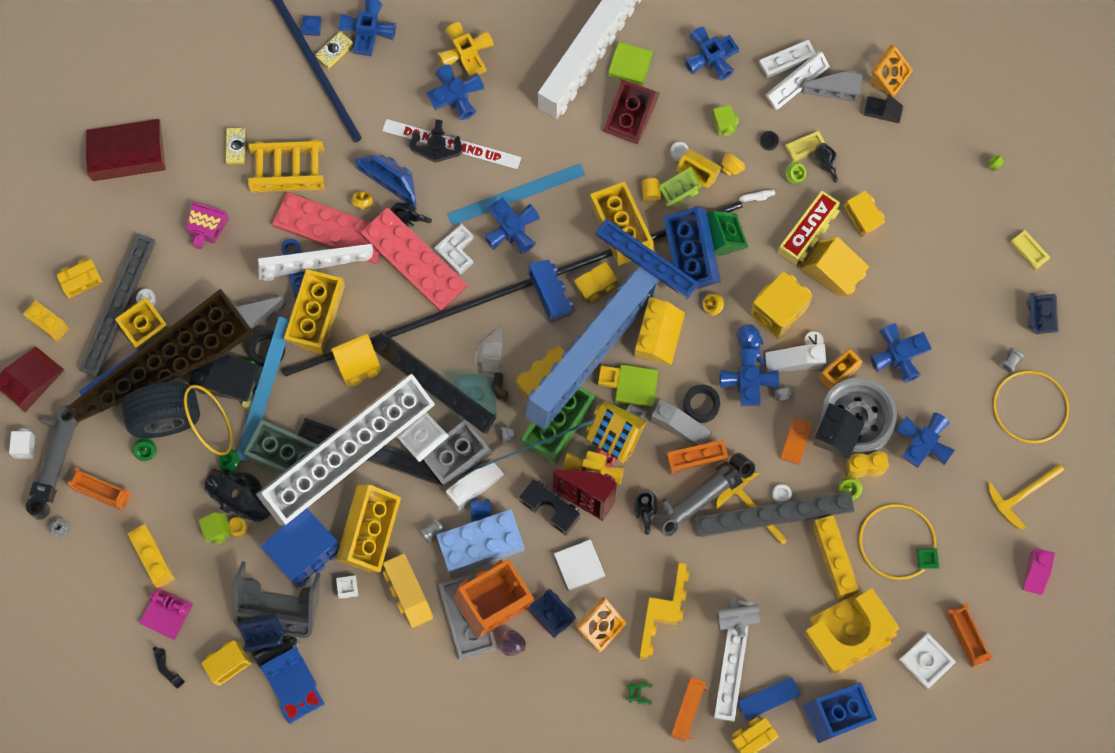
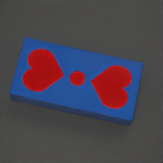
M314 686L279 707L290 725L325 705Z

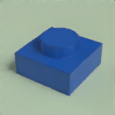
M303 16L302 35L320 36L321 16Z

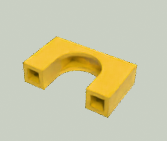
M873 588L861 594L853 601L868 627L867 637L861 644L848 646L840 643L823 620L804 632L805 637L830 674L835 671L837 674L848 668L846 664L849 662H858L864 657L863 653L868 650L873 652L881 646L879 644L881 641L886 639L888 642L897 636L896 632L900 627Z

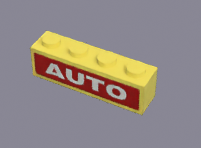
M821 191L780 245L778 254L795 266L800 261L803 262L809 254L807 252L810 247L814 248L818 243L819 238L817 237L820 233L824 234L829 228V221L831 219L835 220L840 213V210H838L840 202Z

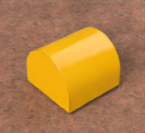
M648 178L641 182L643 201L661 200L659 179Z

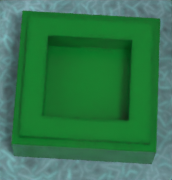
M937 548L916 550L918 570L939 568Z

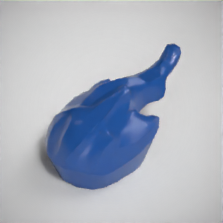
M751 324L742 325L737 330V338L741 348L757 350V360L759 363L764 364L765 361L760 354V343L764 345L759 330Z

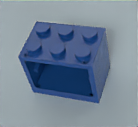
M306 508L260 547L297 589L300 586L304 587L314 573H320L325 568V563L336 558L340 545L332 534Z

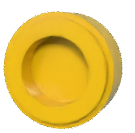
M234 517L228 522L232 532L231 536L239 538L246 534L248 526L243 518Z

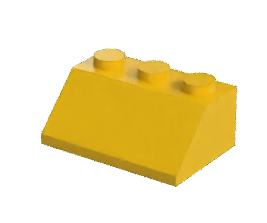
M649 297L634 357L672 366L685 312L667 301Z

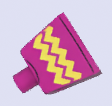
M192 202L187 224L189 236L194 237L191 246L201 249L204 241L215 243L229 220L226 211Z

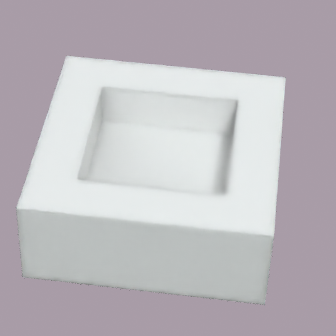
M356 575L336 578L339 599L359 596Z

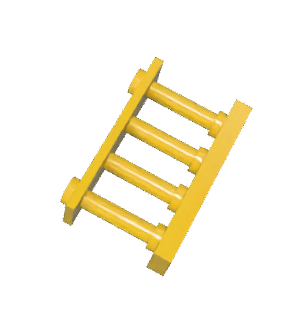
M313 139L309 142H255L254 144H249L251 155H255V177L248 178V186L251 192L325 189L324 177L318 174V152H325L323 141ZM292 153V175L283 177L281 176V154ZM300 153H311V174L309 176L300 175ZM263 154H274V176L263 177Z

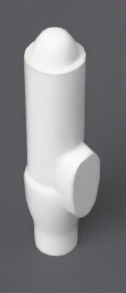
M762 190L742 195L739 201L744 203L753 200L757 202L767 200L768 197L775 195V190Z

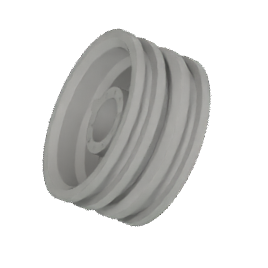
M850 378L836 384L825 397L820 413L819 426L829 403L835 406H842L843 409L848 410L864 423L859 436L861 439L857 441L851 455H869L880 451L888 442L897 419L896 405L891 394L879 383L866 378ZM859 397L861 399V402H855L854 398ZM871 407H876L878 412L873 413ZM871 427H878V431H872Z

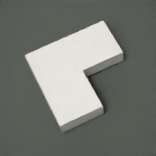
M461 224L436 245L434 250L461 275L473 264V260L462 249L473 241L475 237Z

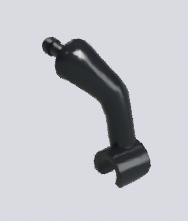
M153 647L158 671L178 689L185 681L178 674L174 676L166 667V651L163 648Z

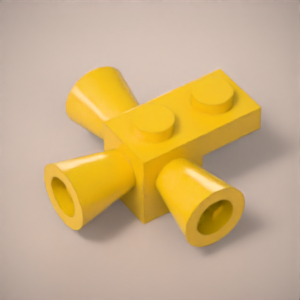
M460 22L448 26L445 33L452 39L454 49L437 53L441 65H452L457 60H460L469 77L476 72L478 75L487 72L485 65L478 55V50L494 46L489 32L485 30L472 39L469 33L464 34Z
M588 451L586 459L583 460L567 452L563 470L599 472L603 475L606 473L611 475L615 482H617V485L620 486L625 467L605 466L607 455Z

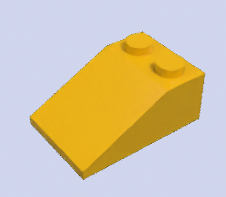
M368 334L331 349L346 387L350 385L356 386L361 383V380L374 378L379 372H382Z

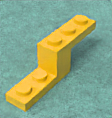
M679 563L673 601L649 597L640 660L647 661L648 655L652 656L654 644H651L650 641L651 636L656 635L657 624H653L654 622L677 626L678 620L682 621L684 609H681L680 606L681 601H685L687 590L683 589L684 582H688L690 570H686L687 564Z

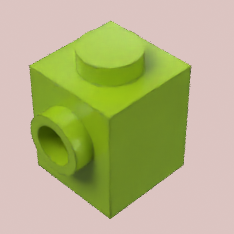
M731 104L713 109L712 119L718 136H729L736 132L739 119L737 114H734Z
M213 512L199 520L205 542L221 544L226 541L225 538L232 535L226 513Z

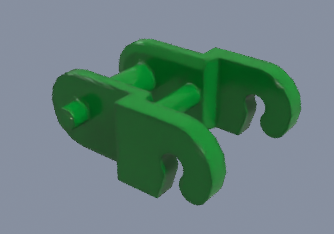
M630 683V685H627L629 697L626 700L629 703L639 701V704L651 705L652 701L641 700V688H652L653 684L640 683V686H636ZM634 689H638V698H633Z

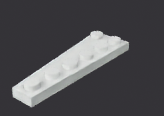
M372 244L259 258L258 279L271 281L275 277L303 272L306 269L314 270L349 262L367 261L372 258L373 247Z

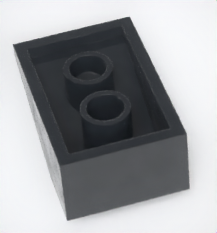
M224 355L194 369L189 385L201 386L213 396L247 402L260 366ZM194 388L199 393L207 394L201 389Z

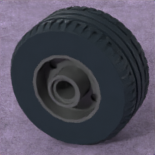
M182 382L158 383L142 387L128 394L122 403L127 431L138 438H158L180 433L191 428L184 407V394L190 385ZM192 388L187 394V407L192 423L195 425L199 420L200 411L196 392Z

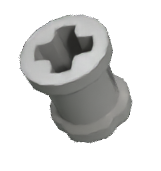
M1009 348L1007 356L999 362V365L1005 371L1013 373L1015 366L1024 359V356L1019 350Z
M436 518L427 527L419 530L428 543H431L437 534L445 532Z

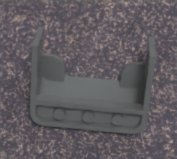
M242 561L234 579L233 621L238 627L239 621L276 614L285 631L284 635L299 638L309 637L314 627L319 602L320 573H316L312 586L303 588L300 591L299 598L261 592V584L253 578L246 577V562Z

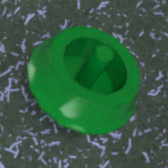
M149 438L138 439L132 447L133 455L140 461L151 460L157 451L156 444Z
M233 449L226 455H220L219 466L226 473L233 472L240 463L239 454Z

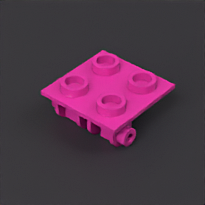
M157 588L156 592L151 593V602L139 624L175 640L193 604Z

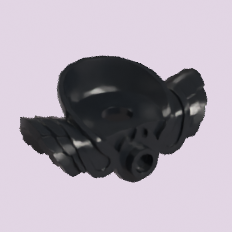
M215 468L211 470L205 481L204 490L221 505L219 508L229 514L231 511L235 512L237 515L254 522H261L270 516L271 513L256 495L262 490V486L253 474L248 472L236 474L229 472L225 474ZM236 489L242 492V498L239 501H235L232 498V493Z

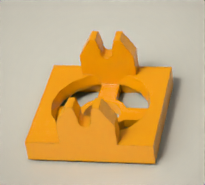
M890 45L872 69L871 73L873 76L869 82L874 83V88L884 90L887 95L894 97L913 72V69L897 47ZM884 65L887 67V75L885 78L882 76V69ZM893 66L896 67L895 76H892L891 69ZM891 79L897 81L894 85L888 84Z
M602 597L576 627L581 637L601 653L627 623L612 605ZM600 611H605L608 615L605 618H600L597 614ZM593 619L595 621V629L590 634L589 623ZM613 619L612 628L610 630V622ZM602 621H606V628L600 631L599 624ZM599 634H606L602 638L595 639Z

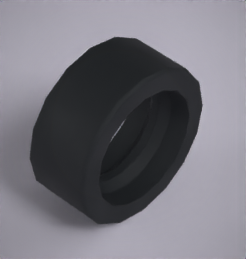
M260 330L254 333L248 342V353L251 359L261 367L264 366L266 359L260 358L256 354L255 348L259 341L268 338L272 339L273 330ZM285 347L283 350L281 360L284 358L285 355Z
M704 384L696 385L690 388L685 395L683 403L684 412L699 423H707L718 414L721 404L720 396L711 386ZM703 393L711 397L713 408L709 413L701 415L692 410L690 402L696 394Z

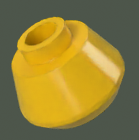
M730 152L724 154L721 164L724 166L722 170L729 176L731 174L737 175L745 170V164Z

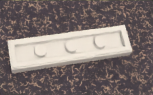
M818 51L765 94L773 110H778L804 88L805 82L816 79L830 67L822 52Z

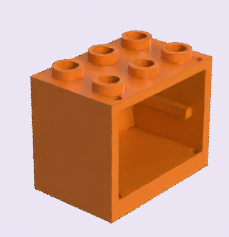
M509 559L505 562L502 560L496 562L489 571H480L475 575V579L463 581L458 585L459 588L455 590L456 593L453 600L477 638L484 636L523 613L535 600Z

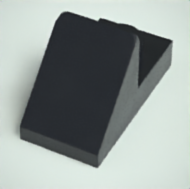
M888 95L886 100L868 96L863 116L900 123L903 105L891 95Z

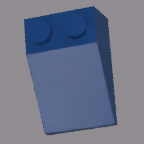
M861 682L802 705L818 743L877 720Z

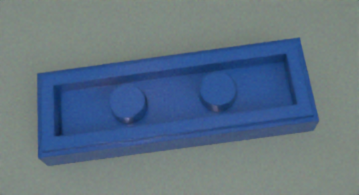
M791 677L737 703L747 721L798 698L801 694Z

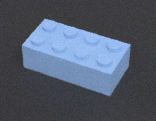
M511 509L437 534L450 576L525 551Z

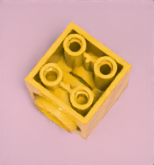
M783 271L773 283H768L756 296L750 316L774 337L779 339L808 309L813 295H811L807 287L798 284L793 275Z

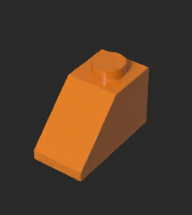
M793 418L780 459L799 465L812 423Z

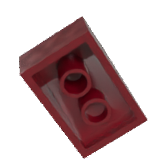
M622 79L603 132L638 144L660 92Z
M35 346L0 373V392L22 411L26 412L61 375L64 369Z

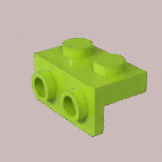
M691 167L659 185L660 190L668 201L667 207L680 205L684 202L683 198L695 196L699 193L698 189L702 187L701 182Z

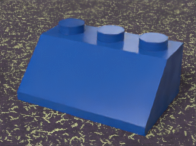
M544 260L529 264L528 275L550 323L571 315L574 306L571 299L565 296L564 291H566L562 280L559 281L556 276L558 271L555 264H551L550 260Z

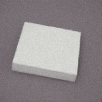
M427 412L397 436L400 442L419 462L449 437Z
M591 539L554 553L568 591L605 577Z
M929 633L925 634L898 660L926 690L956 663Z

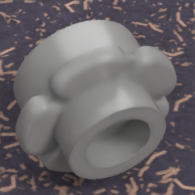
M789 387L774 390V398H778V401L790 399L789 395L793 394L790 392Z
M506 424V427H501L502 442L510 443L511 439H514L513 428H509L508 424Z
M57 518L50 523V533L54 537H63L68 532L69 524L64 519Z

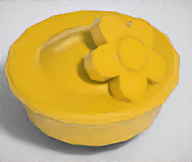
M366 191L354 193L351 199V204L361 210L368 208L374 202L371 194Z
M710 293L703 299L702 304L705 312L708 315L715 316L722 311L724 299L719 293Z

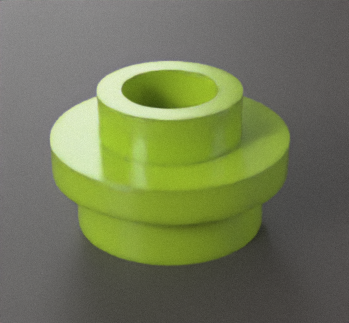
M995 154L988 161V168L996 171L1005 162L1003 155L997 156Z

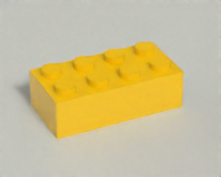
M626 182L590 194L591 207L600 226L608 219L653 251V240ZM610 246L618 266L631 261Z
M370 484L357 485L335 561L367 573L380 572L401 497Z

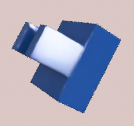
M473 499L471 501V521H478L491 516V501L489 499H485V501Z

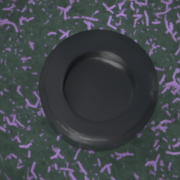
M767 131L761 135L760 145L763 149L771 151L778 146L779 137L776 133Z

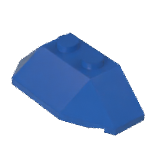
M383 154L355 159L354 163L357 170L405 203L414 207L417 206L413 177L409 169L400 167L393 158H387Z

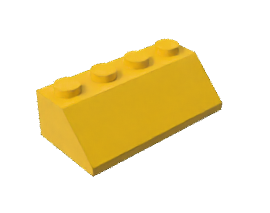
M306 269L284 336L285 341L305 351L324 354L345 288L343 278Z

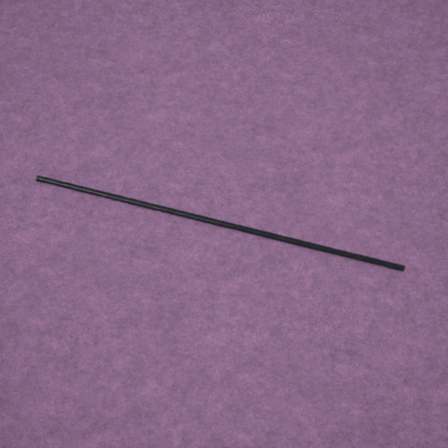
M741 201L713 211L729 213L743 208ZM666 228L651 233L652 240L667 236ZM611 249L559 267L557 268L558 274L556 276L611 257L613 253ZM531 279L524 280L384 333L391 338L530 287L533 283ZM380 334L370 337L372 345L376 342ZM333 352L286 368L283 372L285 377L335 358Z

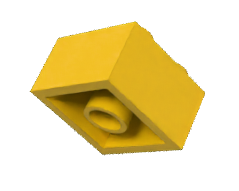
M147 297L115 319L137 350L169 329Z

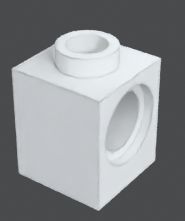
M28 429L11 431L9 454L14 459H34L35 435Z

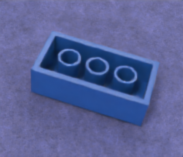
M697 206L663 217L673 265L699 283L696 289L720 283L721 279L706 210Z

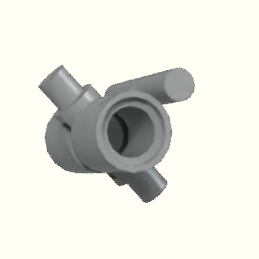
M731 598L730 609L716 612L719 630L734 628L737 631L738 637L742 638L746 636V626L760 623L759 606L755 604L742 607L738 602V598Z

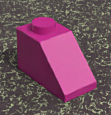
M1035 548L1030 552L1023 585L1024 591L1043 595L1051 574L1055 556L1054 552Z

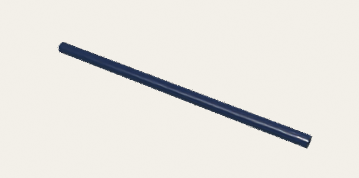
M272 0L352 140L355 143L359 142L362 139L360 133L283 0Z

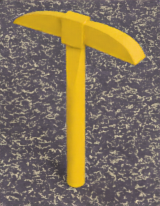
M1057 465L1008 500H1003L989 481V492L996 505V509L1012 526L1017 529H1026V526L1011 510L1012 506L1064 470L1063 466Z
M753 473L749 478H741L743 483L733 490L728 488L721 493L716 502V510L733 495H737L748 508L758 507L743 491V487L760 473ZM775 525L766 527L780 544L786 543L787 539Z

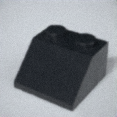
M829 403L814 438L813 445L850 459L864 423L848 410Z

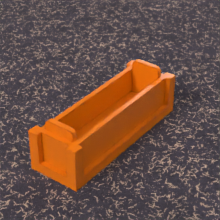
M724 440L667 452L666 455L667 461L670 464L671 475H674L675 472L721 461L728 462Z
M76 467L73 479L67 484L71 489L123 511L131 496L129 490L118 488L86 474Z
M964 603L958 608L948 610L946 614L973 668L991 660L993 656L989 654L968 611V604Z
M694 677L690 678L671 737L686 742L687 738H692L689 732L703 690L708 691V687H705V681Z

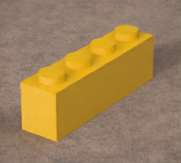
M834 515L815 520L812 527L837 600L857 594L859 588Z

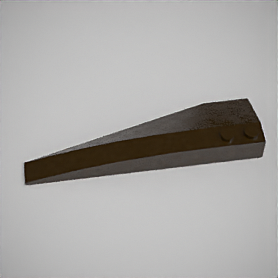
M219 289L68 405L67 409L77 422H81L122 403L125 397L135 390L153 384L168 382L223 357L254 332L228 295L222 289Z

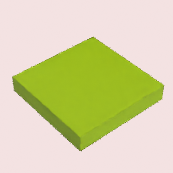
M618 42L608 76L643 85L654 51Z
M621 365L615 403L653 408L659 370Z

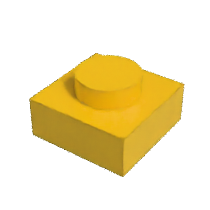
M601 366L598 386L617 389L620 368Z

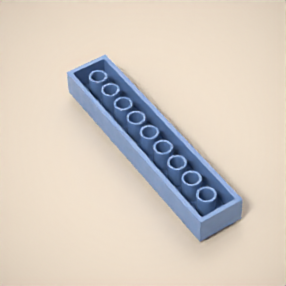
M639 267L636 271L633 270L630 273L626 284L622 283L619 286L616 296L609 298L606 308L598 311L595 316L596 320L593 323L589 322L584 329L585 333L582 336L579 335L574 340V346L564 352L560 363L556 362L553 365L550 375L542 378L539 383L540 387L536 391L532 390L527 398L529 402L525 407L527 409L526 418L545 430L647 306L649 297H654L659 280L643 268Z

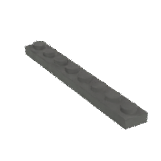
M139 234L136 235L79 370L81 372L99 377L120 328L115 319L127 311L155 246V239Z
M851 492L699 516L695 517L700 538L854 512Z

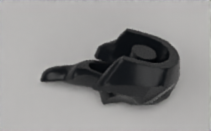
M821 143L816 146L814 157L820 164V167L833 176L835 183H837L836 169L832 166L837 153L826 143Z
M396 203L391 208V211L408 227L414 226L411 221L432 222V219L416 213L417 208L410 204Z
M643 490L636 496L634 510L636 518H639L641 514L645 527L644 533L649 535L652 524L650 518L658 510L657 497L652 491Z

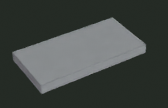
M476 573L438 584L459 661L498 649L493 630L477 638L453 600L456 593L455 590L459 588L458 585L467 579L472 581L476 578Z

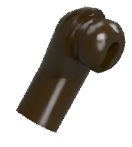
M497 372L494 374L492 385L497 400L506 401L508 399V391L502 390L504 375Z

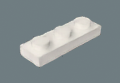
M806 40L761 59L759 64L765 76L769 78L805 63L816 52L810 41Z

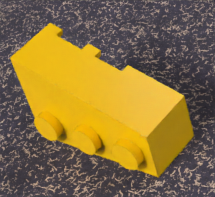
M405 553L384 562L383 565L386 570L383 571V575L387 582L391 581L393 586L389 588L393 597L399 598L400 602H397L401 614L405 612L411 627L414 628L433 619L427 600Z

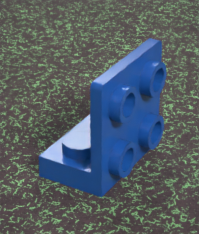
M297 647L260 666L281 704L317 686Z

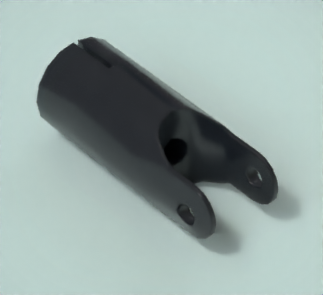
M292 636L282 640L281 644L276 647L263 648L253 653L260 667L293 649L295 645L298 649L299 643L297 638Z

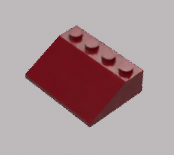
M160 119L86 130L87 173L91 180L100 181L166 170Z
M554 469L553 492H557L567 501L597 519L604 521L615 503L617 487L615 479L606 473L603 475L599 472Z

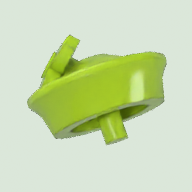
M800 162L790 163L786 169L787 180L794 185L802 183L807 175L806 168Z
M852 476L843 478L838 485L839 493L851 492L852 500L857 499L863 489L860 480Z

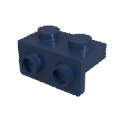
M1030 293V299L1027 300L1028 310L1031 311V317L1028 318L1029 328L1035 334L1059 332L1056 294L1036 296L1034 293Z
M548 589L541 598L527 609L553 638H556L566 630L576 618L572 610L551 589Z
M276 614L239 621L238 628L245 640L244 652L276 647L281 644L285 633Z

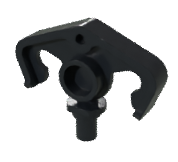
M438 119L435 121V128L431 130L433 136L428 139L426 146L418 147L416 145L420 141V135L417 132L414 133L409 143L412 152L434 163L460 156L463 153V147L460 137L456 136L454 139L456 149L450 150L446 148V141L442 137L445 135L442 129L443 121Z

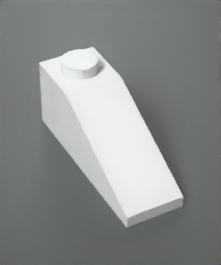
M825 344L803 345L766 352V372L777 369L778 371L823 370L826 365Z
M495 463L477 469L446 491L447 498L458 511H461L473 499H476L502 478L504 473Z

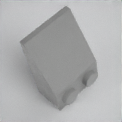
M466 420L448 432L447 435L449 437L423 459L443 485L477 466L492 454L486 443Z

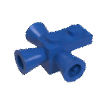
M365 0V12L360 11L358 19L343 13L341 14L339 31L357 32L353 49L354 54L372 57L377 35L392 41L395 38L396 23H379L378 13L382 3L378 0Z
M703 26L690 34L689 38L700 48L699 54L684 58L687 70L693 75L705 64L708 69L714 67L719 81L728 78L734 72V69L725 59L739 52V47L732 37L728 35L719 41L716 36L709 39Z
M451 65L440 67L435 72V75L443 85L426 92L434 110L450 104L452 109L457 108L460 120L469 119L476 113V109L468 102V93L484 89L480 76L476 72L462 83L460 77L455 79Z
M503 197L487 207L490 214L499 224L498 229L483 234L491 249L495 250L505 238L509 243L515 241L520 254L527 253L535 246L536 242L525 234V225L540 219L538 212L531 204L518 216Z
M896 323L882 328L879 332L889 346L886 352L870 354V361L874 370L879 372L891 364L893 369L900 367L903 383L920 377L921 374L911 360L913 357L931 351L932 348L925 333L921 332L901 340Z
M742 349L739 351L742 367H740L738 373L720 370V389L738 385L740 406H760V385L772 388L779 387L778 369L759 373V367H755L758 353L755 349Z
M934 412L928 427L924 425L920 430L906 416L896 432L913 439V441L902 455V458L918 468L929 452H931L945 465L955 449L937 441L941 437L938 434L950 424L949 420L940 413Z

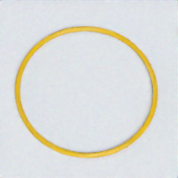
M1027 370L1013 373L999 384L993 399V410L997 422L1011 437L1022 442L1040 443L1054 438L1064 428L1069 416V403L1063 388L1053 378L1038 371ZM1025 373L1038 374L1051 380L1060 389L1066 403V416L1058 431L1045 439L1026 440L1015 436L1004 427L997 414L996 398L1002 385L1010 378Z
M198 385L189 386L184 394V407L194 433L202 444L213 453L218 455L228 454L232 449L233 434L225 411L208 390ZM198 388L206 392L221 410L230 434V445L227 451L218 452L212 449L201 438L194 427L187 407V394L190 389Z
M889 504L877 508L867 516L860 529L859 547L864 560L875 572L890 579L903 580L919 575L924 570H919L912 575L903 577L890 576L877 570L865 556L862 547V533L867 521L876 512L888 507H903L916 512L926 521L932 532L933 548H936V536L931 523L921 512L907 505Z

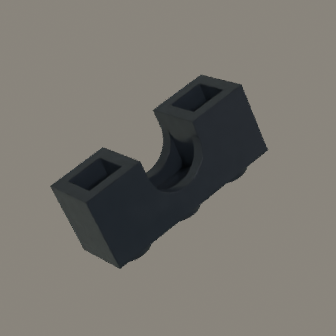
M533 479L519 497V502L534 513L543 505L553 507L555 515L550 520V525L565 536L580 519L579 509L575 505L565 503L563 501L564 498L560 494L550 492L548 486L540 480L537 482Z

